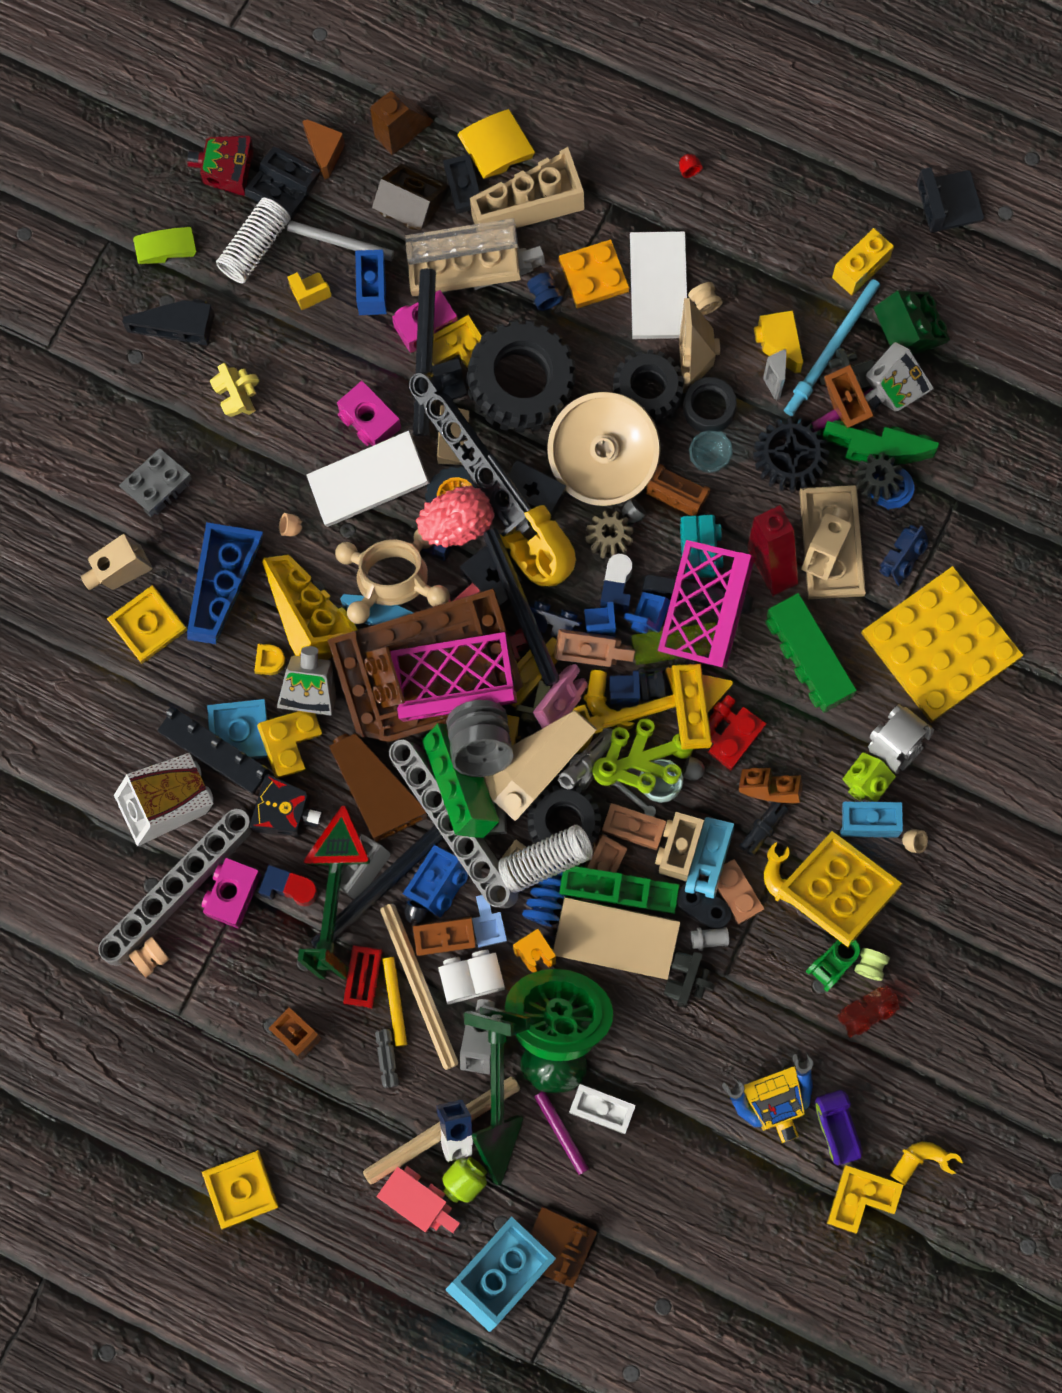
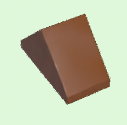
M304 120L302 122L305 135L324 180L328 179L345 146L343 133L311 120Z
M850 365L824 376L832 406L847 428L873 417L872 411Z
M290 1007L268 1028L301 1061L322 1040Z

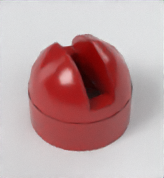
M690 153L682 156L679 161V169L684 178L697 175L703 168L700 160Z

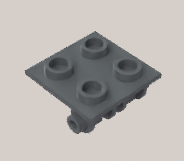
M159 448L129 475L119 487L152 517L153 515L158 516L159 512L166 507L163 502L164 500L169 505L172 503L168 498L170 495L176 499L178 497L176 493L180 494L189 487V482L192 481L190 473Z

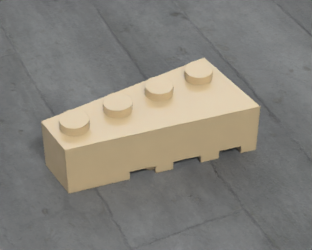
M567 147L559 151L560 154L550 160L548 157L538 162V166L527 172L523 170L515 174L514 178L504 184L500 182L471 197V212L477 233L516 229L584 210V191L569 148Z

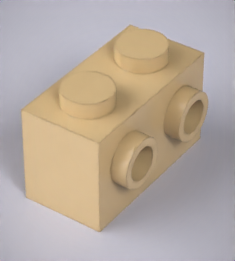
M675 812L673 821H667L663 836L668 837L665 848H659L655 864L660 865L659 874L687 881L704 820Z

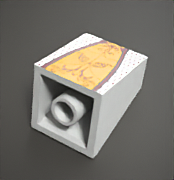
M190 753L127 774L114 794L137 846L205 815L213 805L212 792L209 787L204 785L201 778V769L198 763L193 761Z

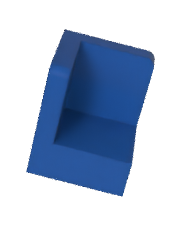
M607 602L606 608L584 609L586 633L615 637L616 627L613 602Z

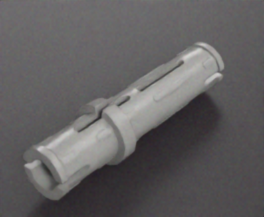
M603 729L581 754L575 755L570 760V765L558 777L562 787L572 789L582 777H586L591 773L595 761L600 759L609 750L613 729Z

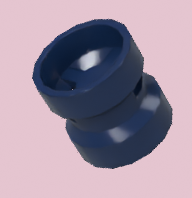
M550 272L538 274L527 283L530 293L536 297L534 302L538 310H548L563 300L560 290L554 286L555 279Z

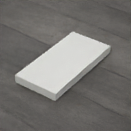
M631 232L632 339L679 338L684 298H687L685 232Z
M409 431L307 474L326 527L430 484L413 437Z

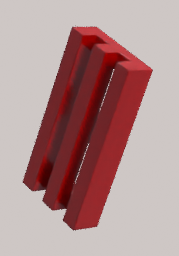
M353 945L343 1000L344 1005L373 1009L382 957L381 949ZM358 953H364L357 997L352 999L351 995ZM371 954L375 955L368 999L367 1001L363 1000V994L369 958Z

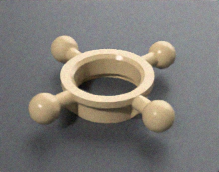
M418 529L414 533L413 543L401 540H385L370 546L362 553H359L356 546L350 542H342L337 546L335 556L340 563H355L359 565L357 584L364 598L349 605L347 616L351 622L355 624L366 622L370 616V608L374 603L388 606L399 605L414 599L419 594L427 597L429 604L433 607L449 602L450 593L446 587L442 585H435L433 587L427 585L428 570L419 552L433 545L422 539ZM385 558H405L416 566V570L410 578L394 585L376 584L367 577L370 568Z

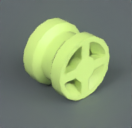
M862 948L860 953L862 957L861 962L856 965L854 971L864 977L882 981L884 977L883 968L888 964L890 958L878 951Z

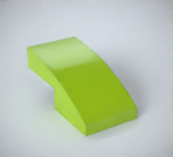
M191 227L159 230L133 238L138 264L165 263L167 258L194 257L196 253Z

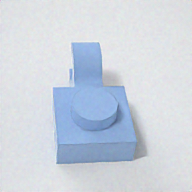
M483 895L476 896L480 917L472 918L478 948L507 942L501 912L492 914L490 904Z

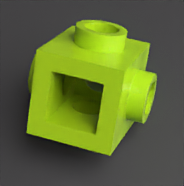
M862 752L842 780L850 788L848 792L855 799L861 802L864 799L870 802H877L896 776L882 760Z

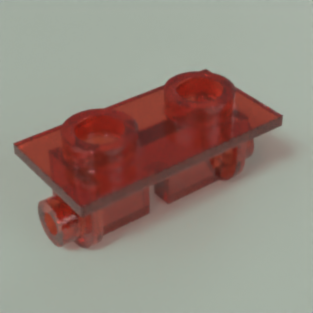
M880 986L863 997L868 1005L867 1007L863 1008L859 1000L841 1009V1013L837 1015V1018L842 1026L845 1025L847 1036L851 1038L856 1034H863L874 1023L881 1019L886 1020L892 1017L900 1009L896 993L893 994L888 986L885 988Z

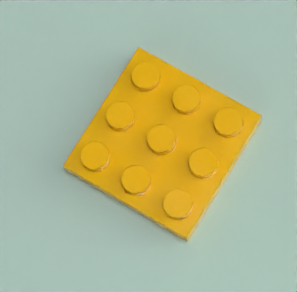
M831 831L779 888L778 894L849 947L897 893L902 883Z

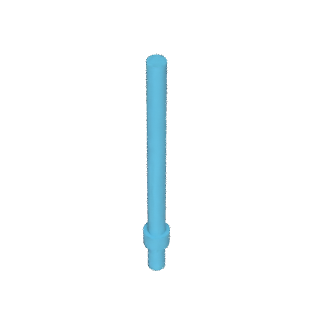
M870 280L805 379L797 384L793 390V397L784 409L786 414L793 416L803 400H807L812 394V387L828 365V361L832 359L836 350L840 347L880 287L878 281Z

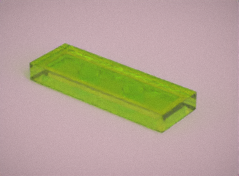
M716 622L704 624L706 630L708 631L715 627ZM700 625L682 627L689 641L704 633ZM679 630L669 635L667 648L677 650L687 644ZM663 631L631 635L636 665L683 657L658 651ZM715 632L710 634L712 640L714 639ZM707 637L692 645L698 655L710 654L712 646ZM689 647L683 650V652L692 654Z

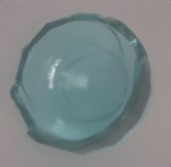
M703 431L694 437L689 447L690 461L700 471L706 473L719 472L728 465L732 457L731 441L721 431Z

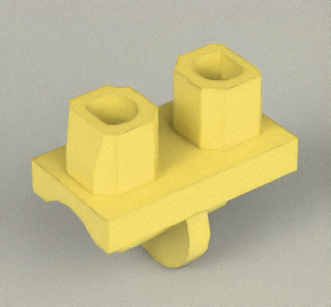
M226 363L219 365L220 373L214 376L210 383L215 392L220 395L229 391L231 397L221 402L224 413L232 417L242 412L247 415L255 412L256 410L250 397L256 394L254 387L259 383L257 375H248L245 369L237 371L235 367L228 368Z

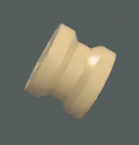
M712 282L700 284L688 294L702 315H707L722 305L721 298L714 292L715 286Z

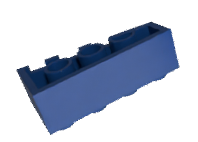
M206 522L187 629L188 640L210 644L217 643L263 542L262 531Z

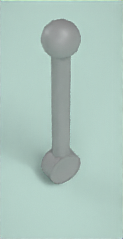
M619 781L612 784V786L615 785L644 810V814L652 817L655 816L656 809L653 806H647Z

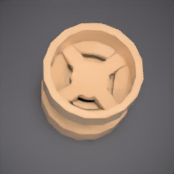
M153 937L145 942L143 948L140 950L135 949L129 954L130 959L145 978L153 973L157 965H164L170 960Z

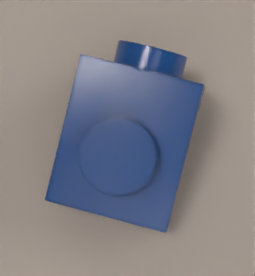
M642 592L635 614L625 613L624 619L632 624L631 628L637 632L647 634L648 630L659 633L667 614L670 600L666 597Z

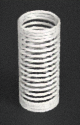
M264 197L256 205L257 208L254 209V212L251 213L243 227L240 228V231L237 232V235L231 240L232 242L229 243V246L226 247V250L223 251V254L216 261L218 268L236 282H246L249 278L248 275H251V271H254V268L257 267L256 264L260 263L259 260L268 251L267 248L271 247L270 245L279 236L278 233H281L284 225H287L291 220L289 213L272 199Z
M574 825L565 829L564 832L555 833V836L546 837V840H541V842L499 860V872L506 887L511 892L517 893L525 890V888L534 886V884L543 882V880L552 878L557 873L559 874L566 871V869L575 867V865L591 860L593 857L592 845L585 831L579 825ZM526 858H527V860H528V862H529V864H530V866H531V869H530L529 866H528V863H527V861H526ZM521 860L523 861V863H524V865H525V867H526L527 872L525 871V869H524V867H523V865H522ZM507 865L510 867L516 882L513 880Z

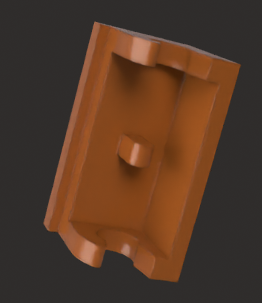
M659 464L654 476L647 485L646 494L690 516H698L711 490L709 487L699 486L665 469L664 465Z
M472 916L413 925L417 956L476 948Z

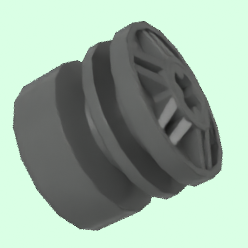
M474 700L455 707L449 713L446 723L450 740L451 759L453 767L459 773L469 777H485L499 773L511 764L513 749L509 735L506 710L500 704L490 700Z

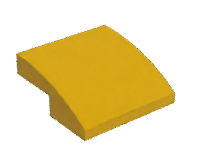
M509 109L488 116L458 133V137L470 154L483 179L504 173L510 165L532 159L535 153Z

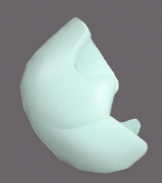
M665 759L652 761L664 767L669 764H675L671 760ZM668 772L670 776H676L675 773ZM682 772L679 781L675 784H668L662 778L654 776L656 784L653 791L643 794L655 802L671 801L680 793L683 786ZM642 781L644 785H651L648 781Z

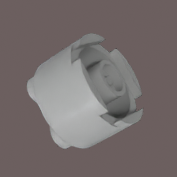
M900 704L891 711L888 716L890 720L884 727L882 725L877 726L871 733L869 738L872 741L868 746L869 752L882 760L896 774H899L900 769L902 771L905 770L924 748L921 741L924 737L930 740L934 732L931 726L907 707L903 708Z

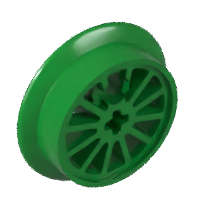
M547 969L531 973L516 982L509 991L505 1002V1011L530 1017V1029L516 1034L521 1045L535 1056L551 1061H569L587 1054L606 1036L613 1021V1008L606 992L590 978L569 970ZM575 1005L580 1006L579 1008L573 1010Z

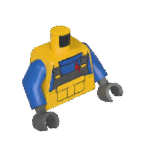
M806 1052V1061L799 1063L796 1054L793 1055L792 1059L797 1070H795V1067H791L745 1085L737 1077H734L736 1085L732 1089H729L725 1082L722 1085L741 1118L753 1127H761L763 1131L776 1127L782 1143L799 1137L793 1120L804 1116V1111L810 1105L813 1089L811 1074L813 1061L808 1052Z

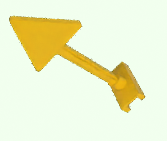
M666 668L665 674L673 695L601 717L598 715L590 717L585 705L575 707L573 711L576 710L597 729L594 733L597 734L605 728L674 708L676 704L671 668ZM702 675L707 713L730 689L733 684L731 680ZM593 735L586 741V743L578 750L577 753L584 751V749L590 744Z

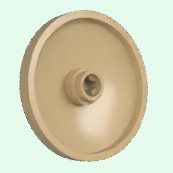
M612 392L587 394L568 404L554 421L548 439V459L556 480L566 485V491L570 495L592 505H615L638 495L646 488L654 476L661 454L659 433L649 413L633 399Z

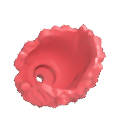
M473 486L457 487L453 491H447L446 494L434 498L431 503L425 502V509L420 511V517L416 519L418 533L430 545H442L445 548L453 545L463 546L472 539L476 540L479 536H483V533L490 529L494 518L493 508L489 503L490 500L485 495V492Z

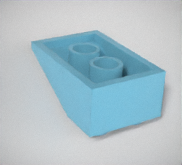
M511 1217L445 1290L490 1332L556 1258Z

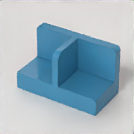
M902 802L842 803L841 837L897 838L903 832Z

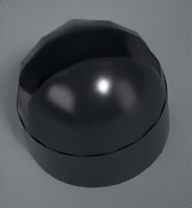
M412 900L407 901L405 907L406 919L410 923L412 918L417 919L416 924L424 922L429 910Z

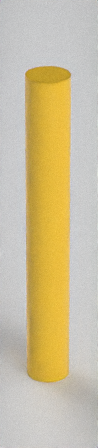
M394 957L384 958L383 965L396 1047L406 1046L407 1039Z

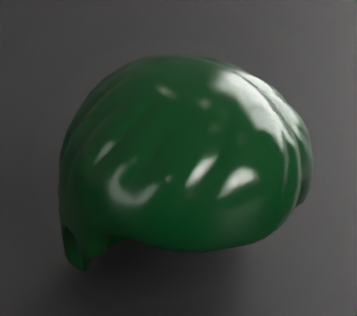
M525 1050L521 1058V1070L525 1078L539 1091L548 1093L569 1092L581 1084L586 1074V1057L583 1055L569 1061H551L535 1056L528 1050Z

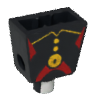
M265 774L249 827L255 833L297 837L301 833L303 824L318 828L322 820L323 811L308 807L310 796L307 792Z

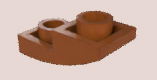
M771 768L742 769L739 792L766 801L800 803L803 783L801 775L772 777Z

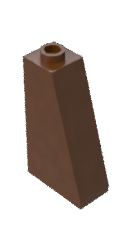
M343 734L333 740L334 744L329 746L375 842L378 843L428 818L422 805L356 734L351 736Z

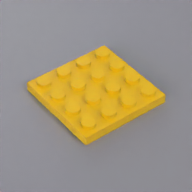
M953 566L861 632L930 723L1023 656Z

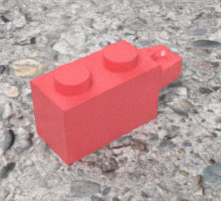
M408 1166L404 1170L397 1167L376 1197L425 1233L431 1227L437 1231L440 1225H442L454 1234L460 1223L448 1215L452 1208L443 1200L445 1193L433 1184L426 1188L418 1182L421 1176Z

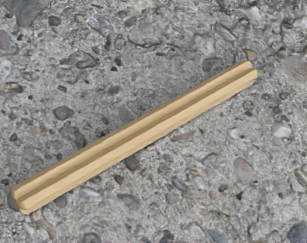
M394 904L385 905L380 911L442 1066L445 1070L451 1069L458 1065V1060L396 906Z
M514 1077L504 1080L505 1100L520 1090V1086ZM491 1089L466 1105L471 1115V1121L491 1109ZM440 1122L366 1168L363 1174L370 1184L376 1183L393 1172L397 1167H401L440 1142Z

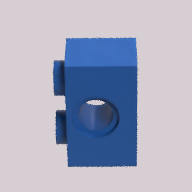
M383 249L356 250V303L359 315L387 314L386 268Z

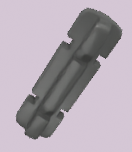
M381 1029L376 1031L375 1036L376 1043L379 1044L377 1050L380 1071L383 1072V1075H381L382 1085L384 1088H392L399 1084L398 1075L395 1073L397 1068L394 1047L391 1045L393 1041L390 1029Z

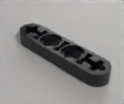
M654 575L645 576L642 592L666 597L671 600L676 580ZM685 581L682 583V589L687 596L701 588L699 584ZM715 587L707 589L714 603L725 596L726 590ZM704 592L689 600L694 605L711 606ZM681 593L679 595L678 601L683 599ZM745 595L741 614L751 613L754 600L752 596ZM722 604L717 606L718 610H721Z

